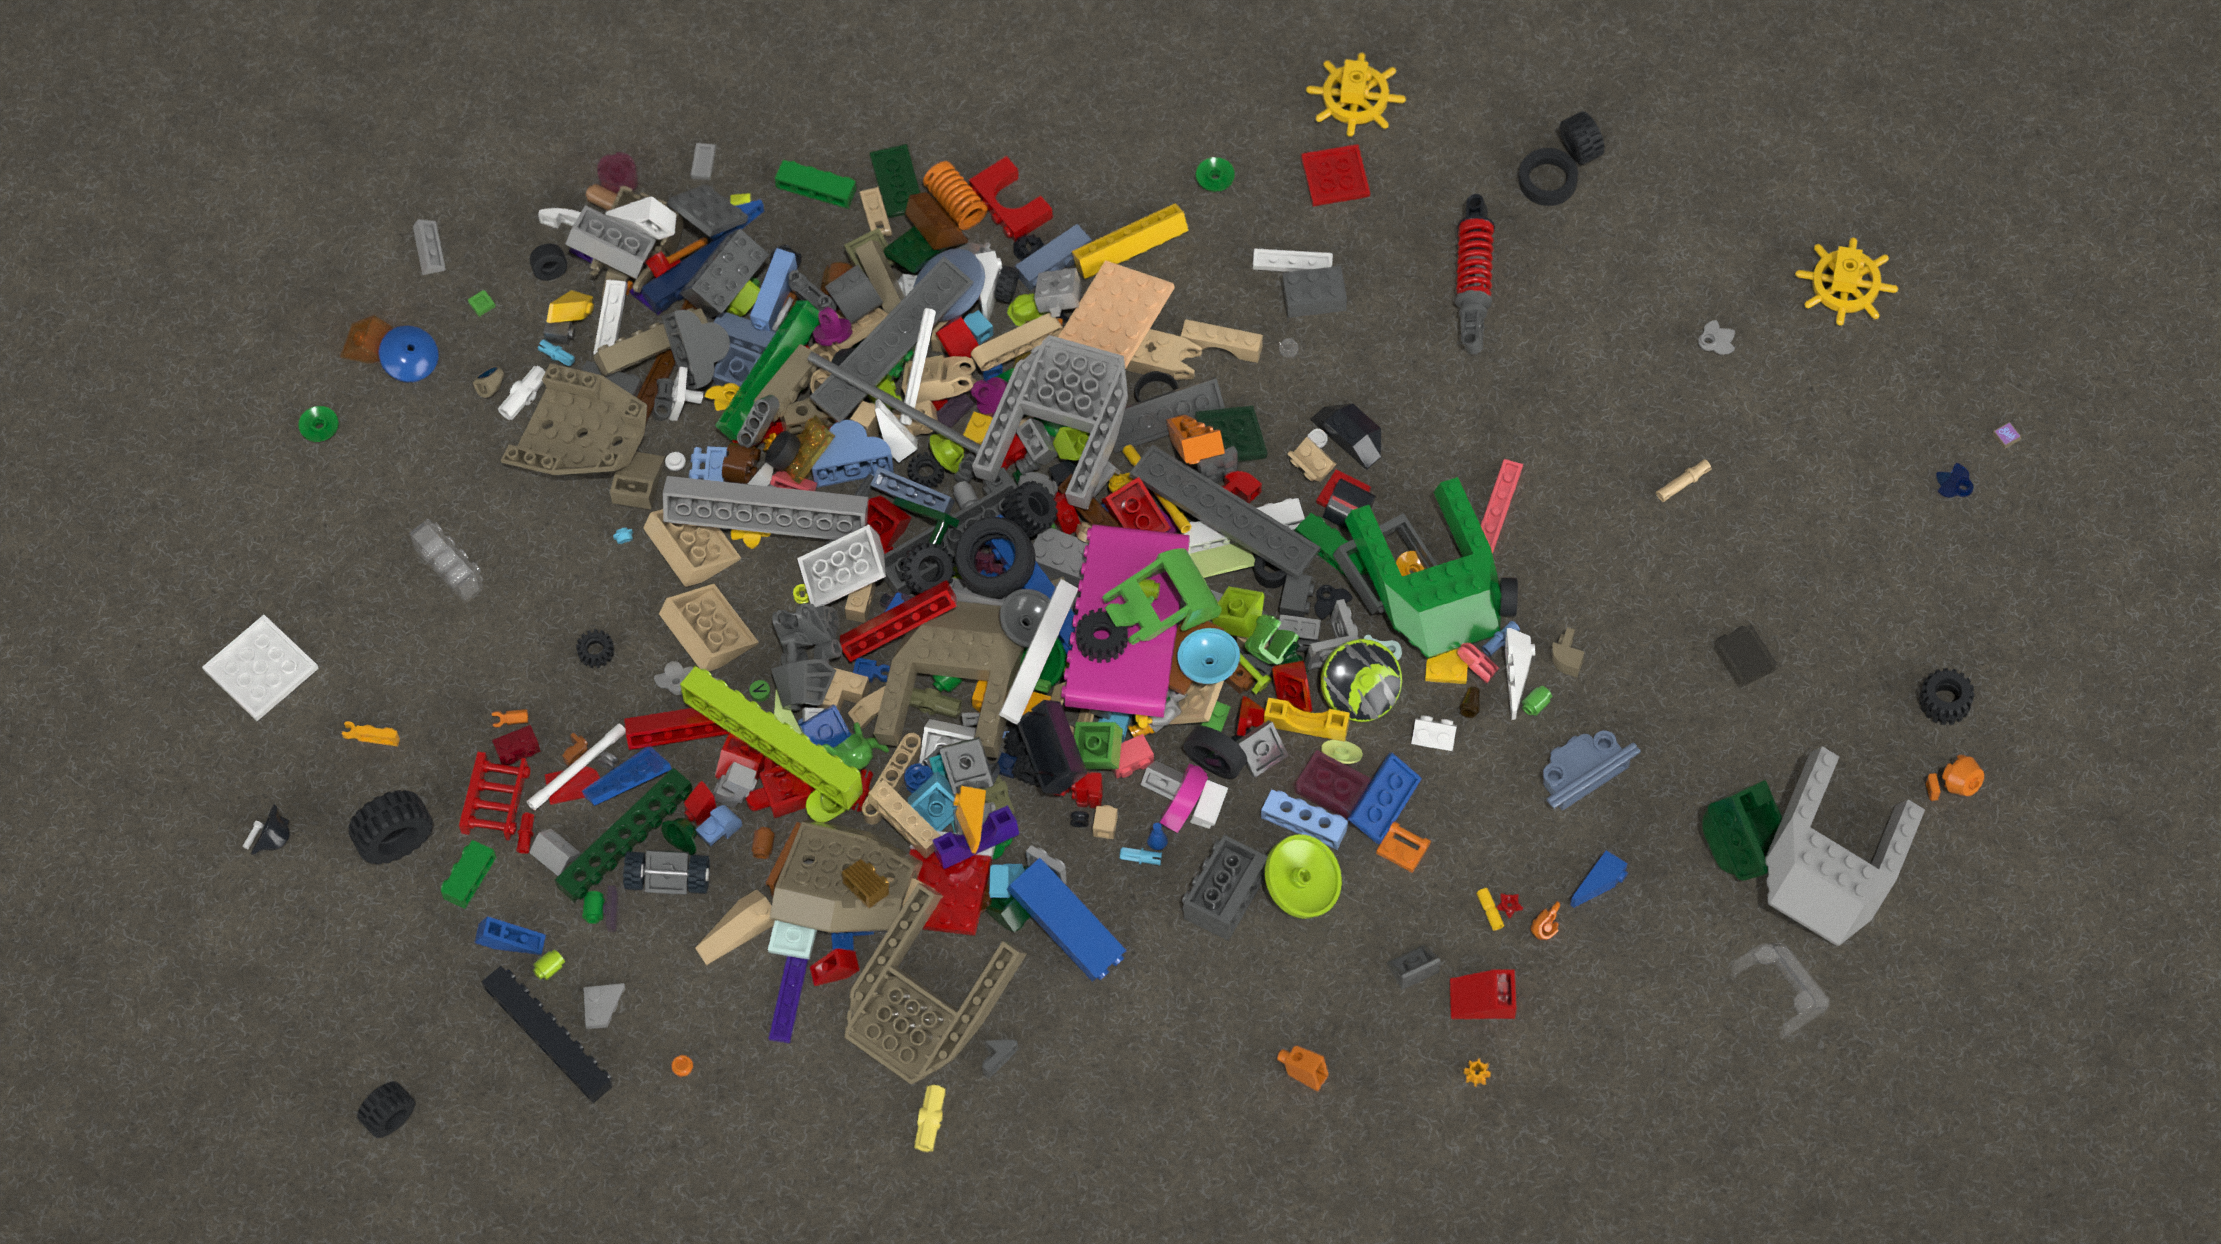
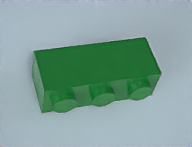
M474 840L470 842L469 846L466 845L462 851L461 859L453 865L450 877L442 883L441 893L443 899L466 909L497 858L494 849Z

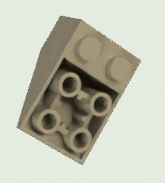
M635 452L629 466L616 470L610 489L612 503L652 510L665 456Z

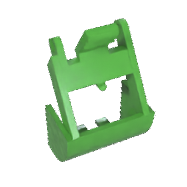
M1183 548L1172 549L1158 554L1153 563L1102 597L1104 602L1108 603L1120 595L1123 596L1125 604L1111 603L1105 609L1116 627L1134 626L1137 623L1140 625L1141 630L1128 638L1129 643H1132V645L1140 641L1152 640L1185 617L1186 619L1181 626L1182 631L1217 618L1222 611L1190 554ZM1167 571L1185 601L1186 606L1161 622L1151 606L1154 597L1150 596L1147 598L1138 583L1147 577L1151 578L1154 575Z

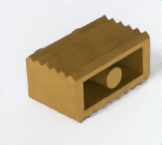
M859 859L852 866L842 871L844 885L868 908H871L889 895L888 880L883 875L879 876L871 863L866 864L862 859Z

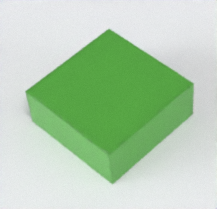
M485 290L468 299V303L478 316L495 307V303Z

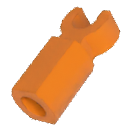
M527 709L506 711V713L501 711L492 712V716L500 717V722L493 723V727H500L503 723H507V725L528 723Z

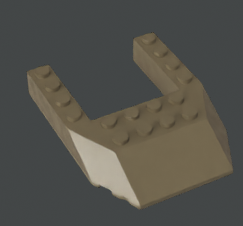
M957 601L956 607L906 632L892 659L874 729V735L879 744L899 746L917 673L988 681L974 738H981L986 757L998 758L1007 721L999 713L1017 675L1024 651L1023 646L1014 643L1003 631L999 619L1001 606Z
M918 883L850 990L851 1002L847 1015L848 1025L845 1031V1038L911 1085L954 1060L982 1026L1027 953L1011 942L1002 941L961 1008L958 1009L898 967L943 897L927 884Z

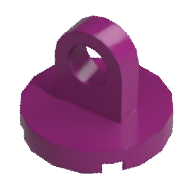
M825 307L819 312L818 316L821 324L813 332L817 344L831 346L833 345L832 342L842 343L852 335L853 330L850 321L845 318H838L837 313L832 308Z
M994 377L988 381L979 380L975 382L971 389V394L977 399V408L981 413L989 417L995 414L1007 387V381Z

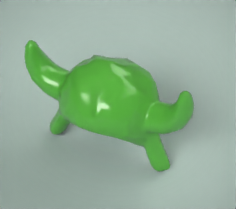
M858 722L854 723L855 734L836 747H831L828 744L822 745L829 754L840 757L844 764L849 767L853 766L858 771L865 769L873 757V748L880 749L886 753L889 752L888 747L879 744L876 738H864Z

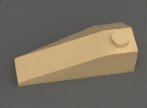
M755 890L738 900L697 945L695 949L706 965L774 926L775 920L770 919L772 906L762 893Z

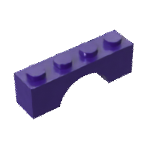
M1008 805L988 815L982 825L980 844L976 854L1019 835L1017 820ZM950 831L932 840L935 854L944 869L976 855L971 852L964 834L957 835Z

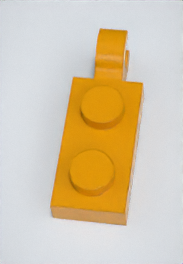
M347 721L344 723L346 728L351 729L349 732H342V736L345 739L355 738L362 742L391 746L399 745V735L392 728L380 729L371 725H357L355 727L352 722Z

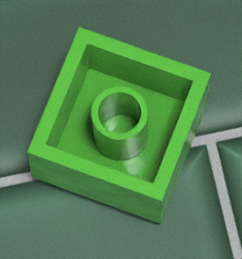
M1076 722L1074 738L1086 769H1119L1123 729L1116 722Z

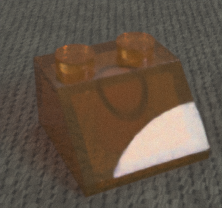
M375 315L352 323L340 357L369 364L380 361V343L383 337L392 329V326Z

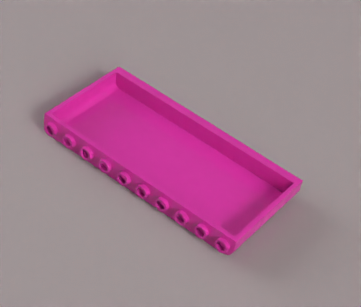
M1093 524L1092 528H1088L1087 540H1090L1089 545H1085L1084 557H1087V561L1082 563L1081 574L1084 575V579L1079 581L1078 592H1081V597L1076 599L1078 615H1074L1073 627L1078 626L1079 619L1082 620V616L1085 613L1089 616L1090 610H1094L1096 613L1098 608H1102V612H1106L1105 607L1111 603L1125 604L1126 602L1122 595L1108 603H1105L1102 597L1153 563L1158 554L1178 548L1189 551L1190 535ZM1167 571L1154 575L1151 578H1146L1160 583L1158 599H1154L1151 606L1162 622L1180 610L1182 596ZM1178 622L1152 640L1140 641L1134 645L1127 641V648H1124V653L1122 655L1118 653V659L1114 660L1112 657L1111 662L1106 663V659L1102 660V663H1097V659H1094L1092 662L1089 660V656L1086 658L1082 656V651L1079 652L1078 644L1076 645L1075 629V633L1071 632L1070 645H1073V648L1068 650L1067 662H1070V666L1065 668L1064 680H1067V685L1062 686L1061 698H1065V706L1164 718ZM1138 623L1134 626H1127L1128 638L1141 630ZM1098 630L1094 633V637L1098 639H1106L1110 636V633L1106 630Z

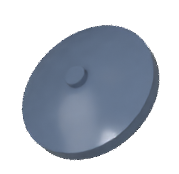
M951 249L936 255L926 263L915 280L914 287L945 256L974 282L939 321L951 320L962 315L976 302L983 290L985 282L983 264L968 250Z

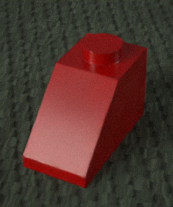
M703 781L698 783L684 802V815L690 822L694 821L699 826L711 816L710 812L717 808L714 795Z
M839 948L834 949L810 966L814 986L847 979L860 970L856 952Z

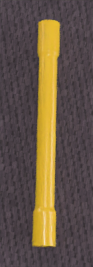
M1127 445L1123 448V454L1135 467L1141 456L1132 445ZM1153 491L1182 533L1189 532L1192 526L1183 513L1178 510L1175 504Z

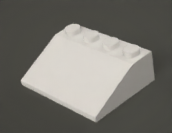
M870 525L797 558L810 603L814 604V607L824 606L886 577L884 550L879 534Z

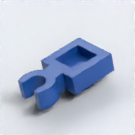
M857 658L853 673L869 677V682H873L874 677L878 678L881 682H887L888 676L881 673L884 671L889 672L890 666L884 664L878 667L875 660Z

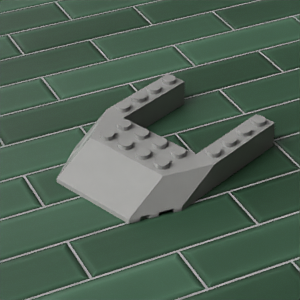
M1051 335L1045 338L1041 345L1036 346L1031 351L1029 356L1024 360L1021 359L1016 364L972 465L975 476L995 482L1024 414L1085 431L1091 434L1065 494L1068 504L1088 509L1116 443L1128 400L1124 356Z
M1822 746L1810 752L1766 856V865L1769 872V877H1767V886L1769 888L1768 904L1836 946H1839L1873 919L1897 880L1925 809L1909 799L1895 805L1872 864L1864 861L1810 827L1839 759V756Z

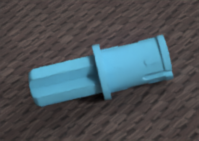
M545 339L539 343L543 347L538 346V350L551 356L552 360H558L567 366H571L575 362V357L562 350L561 346H555Z
M1121 848V860L1158 866L1161 864V860L1153 859V857L1161 858L1162 852L1146 851L1144 848H1141V850Z

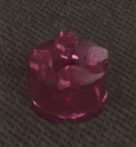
M616 152L614 155H605L599 161L597 173L600 186L617 194L621 186L629 187L633 191L636 189L638 175L636 165L631 156L626 153Z

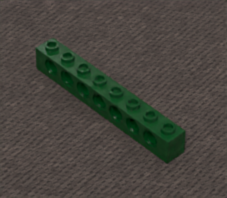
M673 767L555 879L557 888L574 903L578 899H583L593 885L596 886L602 881L603 875L617 867L618 861L625 857L627 851L632 852L633 847L638 842L642 843L653 828L657 829L667 815H672L676 811L678 804L686 801L693 791L691 782ZM667 793H675L673 796H666ZM655 806L660 807L658 810H651V808ZM640 820L645 821L643 824H636ZM625 834H629V835H630V836H629L628 838H626V839L621 838V837H622L623 835H625ZM610 848L615 849V851L611 853L606 852ZM595 862L600 863L597 867L591 866ZM581 876L586 877L582 881H577V878Z

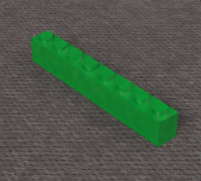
M808 300L795 302L715 426L730 440H737L738 433L754 405L755 398L800 344L803 346L807 344L810 335L820 324L819 311Z

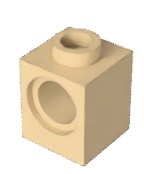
M1109 805L1096 807L1093 837L1114 839L1118 818L1116 808Z

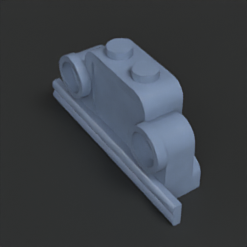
M1609 731L1598 732L1594 739L1588 734L1572 737L1563 747L1559 746L1551 752L1550 764L1544 768L1543 784L1551 794V796L1546 798L1547 802L1553 809L1559 806L1563 811L1628 769L1630 759L1641 753L1640 749L1634 742L1622 749L1616 742L1614 734Z

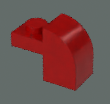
M1243 471L1231 472L1224 476V485L1221 486L1247 503H1251L1262 492V483L1251 474Z

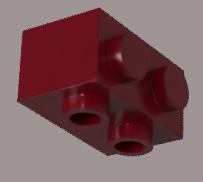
M531 725L492 740L502 765L513 764L522 758L541 752Z

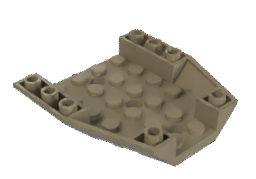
M550 363L542 378L546 390L518 446L508 445L501 463L551 475L608 472L629 466L645 434L646 403L602 375ZM553 424L551 428L544 429L546 425ZM588 432L586 436L579 438L581 433ZM616 441H623L621 444L614 446V443Z
M809 818L801 823L775 886L770 919L829 933L889 930L903 908V901L912 878L917 880L923 862L869 831L829 822H817ZM807 859L814 860V862L811 864L804 863V861ZM859 859H862L866 864L871 863L879 876L883 875L885 878H894L892 882H889V895L871 908H868L844 885L842 879V871L852 866Z

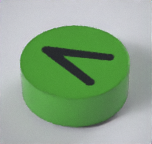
M758 680L751 684L749 691L753 700L762 702L769 698L770 686L767 682Z

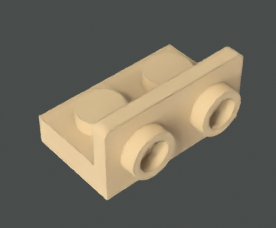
M1308 437L1305 438L1294 452L1289 451L1287 453L1292 458L1290 460L1291 463L1297 468L1301 467L1305 471L1303 474L1310 481L1316 480L1321 482L1336 465Z

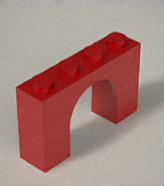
M1006 156L969 179V186L980 197L981 201L985 203L993 222L996 225L1000 224L1007 238L1011 237L1016 242L1018 237L1024 236L1025 233H1031L1053 219L1052 208L1042 196L1016 209L1006 208L997 202V194L1003 188L1019 179L1018 168Z

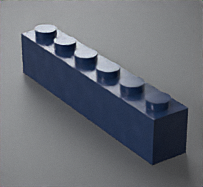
M737 227L731 229L641 288L642 297L656 314L659 311L668 309L677 300L684 298L679 292L728 233L738 230Z

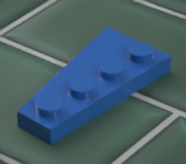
M651 746L646 747L582 790V793L595 806L672 768L670 763Z

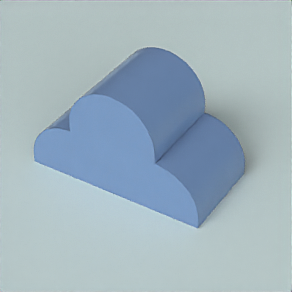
M843 420L840 423H835L827 434L828 445L820 447L813 454L811 460L814 482L817 483L816 488L864 479L868 474L874 476L878 467L894 473L889 445L878 437H867L864 427L852 420Z

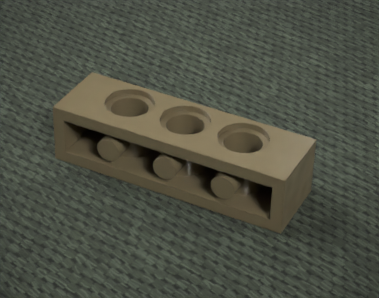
M810 398L790 403L785 414L780 417L784 431H789L791 434L830 427L837 422L824 411H817L822 409ZM859 405L846 417L845 420H850V418L853 416Z

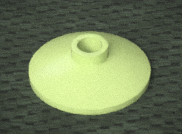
M1329 740L1323 743L1321 749L1327 758L1337 764L1359 762L1363 755L1362 750L1358 746L1348 741Z

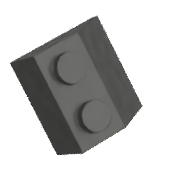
M856 265L825 286L830 297L835 301L851 325L883 304L882 299L859 265Z

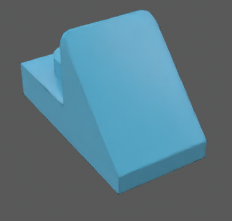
M1011 863L991 865L990 897L1009 898L1011 894L1007 891V888L1025 871L1023 865Z

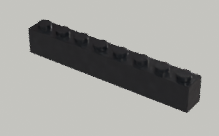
M499 966L481 981L484 990L592 1103H595L612 1088L610 1081L612 1077L605 1069L601 1071L597 1067L598 1062L592 1055L587 1056L583 1052V1046L577 1040L574 1042L570 1038L571 1034L564 1026L559 1027L556 1024L557 1020L551 1012L546 1013L542 1009V1003L536 997L532 999L527 987L523 983L519 985L515 981L516 977L511 970H505L502 966Z

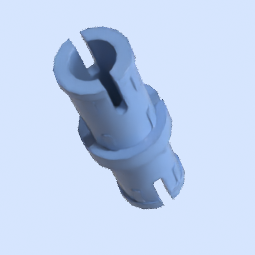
M1510 621L1500 632H1495L1494 637L1482 646V650L1486 655L1491 657L1501 646H1505L1507 628L1520 631L1519 626L1514 621Z

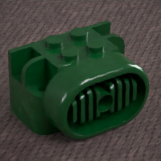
M1766 780L1733 792L1709 804L1703 816L1702 827L1718 866L1726 873L1735 874L1742 881L1768 873L1766 856L1779 828L1782 816Z

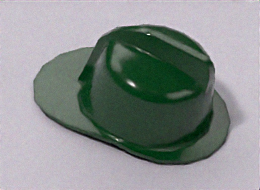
M685 818L664 821L661 829L666 841L677 849L689 852L690 855L695 854L696 844L694 839L697 834V828Z

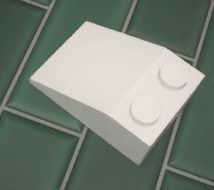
M995 251L975 254L985 270V282L978 298L982 315L988 321L996 301L995 291L1002 269L1001 259L996 258Z

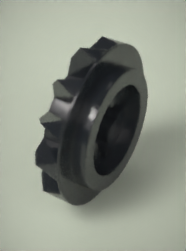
M1025 233L1024 236L1018 237L1016 242H1014L1013 252L1019 260L1023 261L1044 247V243L1040 237ZM1026 242H1028V244L1032 246L1030 253L1029 250L1025 248L1027 244Z

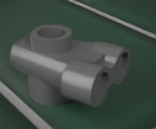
M967 453L960 462L959 469L954 475L955 480L969 482L975 476L972 465L976 457L972 453Z

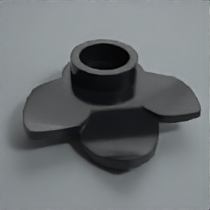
M1323 585L1317 590L1316 596L1318 600L1315 603V612L1323 620L1329 614L1332 615L1336 601L1344 599L1345 603H1348L1353 597L1343 588L1335 589L1331 585ZM1328 593L1330 597H1324L1323 594Z

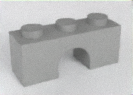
M733 762L728 768L726 776L722 775L717 780L713 791L715 801L732 808L738 803H742L744 797H747L750 790L753 791L757 779L754 777L757 771Z

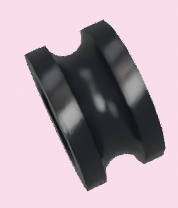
M1074 811L1071 813V826L1088 827L1089 814L1087 812Z

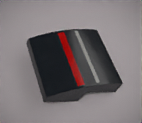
M1340 478L1328 502L1323 518L1349 530L1345 519L1350 511L1366 505H1370L1372 509L1376 495Z

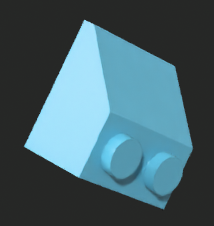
M937 771L908 797V804L936 831H942L954 820L953 810L956 809V806L953 805L955 795L953 794L950 782Z

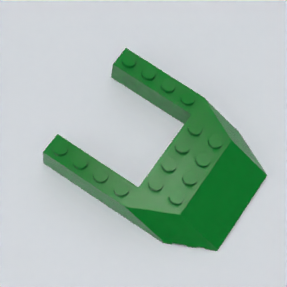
M1458 477L1440 482L1433 493L1460 549L1462 558L1402 576L1370 505L1351 510L1345 519L1393 628L1409 638V642L1418 647L1427 658L1458 649L1466 642L1473 644L1492 638L1495 632H1500L1501 592L1492 550Z

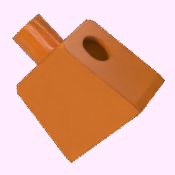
M1294 1046L1291 1052L1282 1049L1277 1057L1278 1061L1285 1064L1289 1076L1317 1092L1329 1075L1323 1056L1299 1046Z

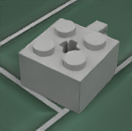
M1077 268L1038 273L1034 299L1039 313L1051 312L1052 317H1059L1061 310L1079 308L1082 284Z

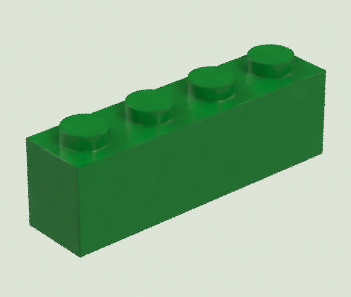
M783 160L775 176V184L778 189L849 209L857 191L856 181L850 177H841L829 171L817 170L812 166H803L795 161Z
M1310 513L1295 528V532L1321 547L1317 555L1347 578L1333 554L1339 546L1351 540L1343 538L1337 529L1329 527L1320 516ZM1359 551L1349 555L1360 575H1366L1368 570Z

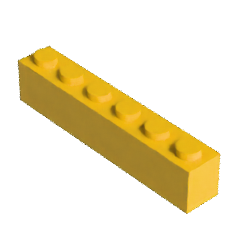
M1174 203L1071 251L1077 271L1084 279L1092 277L1099 272L1105 260L1118 264L1139 253H1144L1154 246L1161 245L1169 239L1180 236L1188 231L1184 212Z

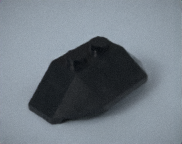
M1353 403L1326 406L1310 419L1366 470L1381 458V428Z

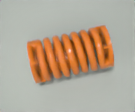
M949 161L936 164L926 173L923 178V185L928 188V191L941 204L953 221L958 224L961 230L970 229L985 217L987 206Z

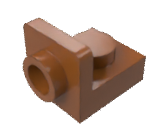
M574 732L570 735L574 746L568 747L562 755L564 763L568 767L588 751L587 741L581 735L578 737Z

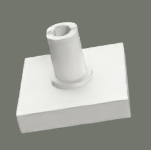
M680 367L674 380V387H672V411L669 420H678L684 401L699 404L702 402L703 392L686 389L688 368Z

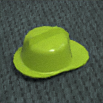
M1035 293L1022 294L1016 297L1010 304L1007 314L1015 325L1022 326L1051 312L1039 313L1034 299Z
M818 790L813 791L806 801L808 815L817 822L829 821L846 811L845 808Z

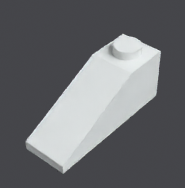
M877 399L875 411L883 440L889 445L892 458L900 462L917 450L918 440L900 423L898 418L882 401Z

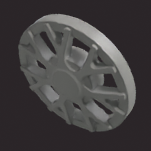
M791 297L788 298L779 312L772 330L777 331L786 318L793 302Z

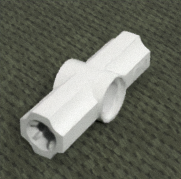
M534 366L522 381L518 380L514 383L510 390V395L498 408L499 413L506 419L513 420L525 405H530V401L535 399L537 390L543 384L542 378L545 371L539 366Z

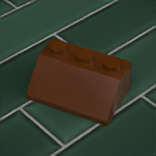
M927 192L909 196L905 214L934 250L968 243L967 237Z

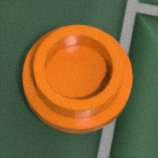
M678 1056L672 1062V1070L677 1076H687L693 1070V1062L687 1056Z

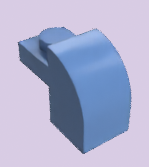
M722 805L710 812L711 816L696 829V832L709 846H712L722 836L728 839L742 827V821L727 806Z

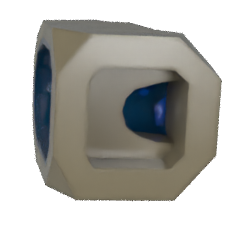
M495 366L478 375L473 382L477 394L483 398L494 395L500 389L504 378V371L500 366Z

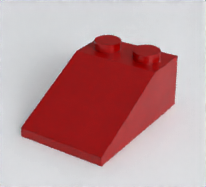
M1140 477L1131 480L1101 499L1108 512L1122 528L1166 532L1171 529Z

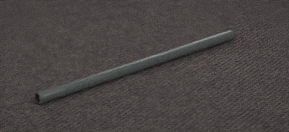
M812 351L809 354L807 360L876 399H880L885 404L975 454L978 453L981 445L820 355Z

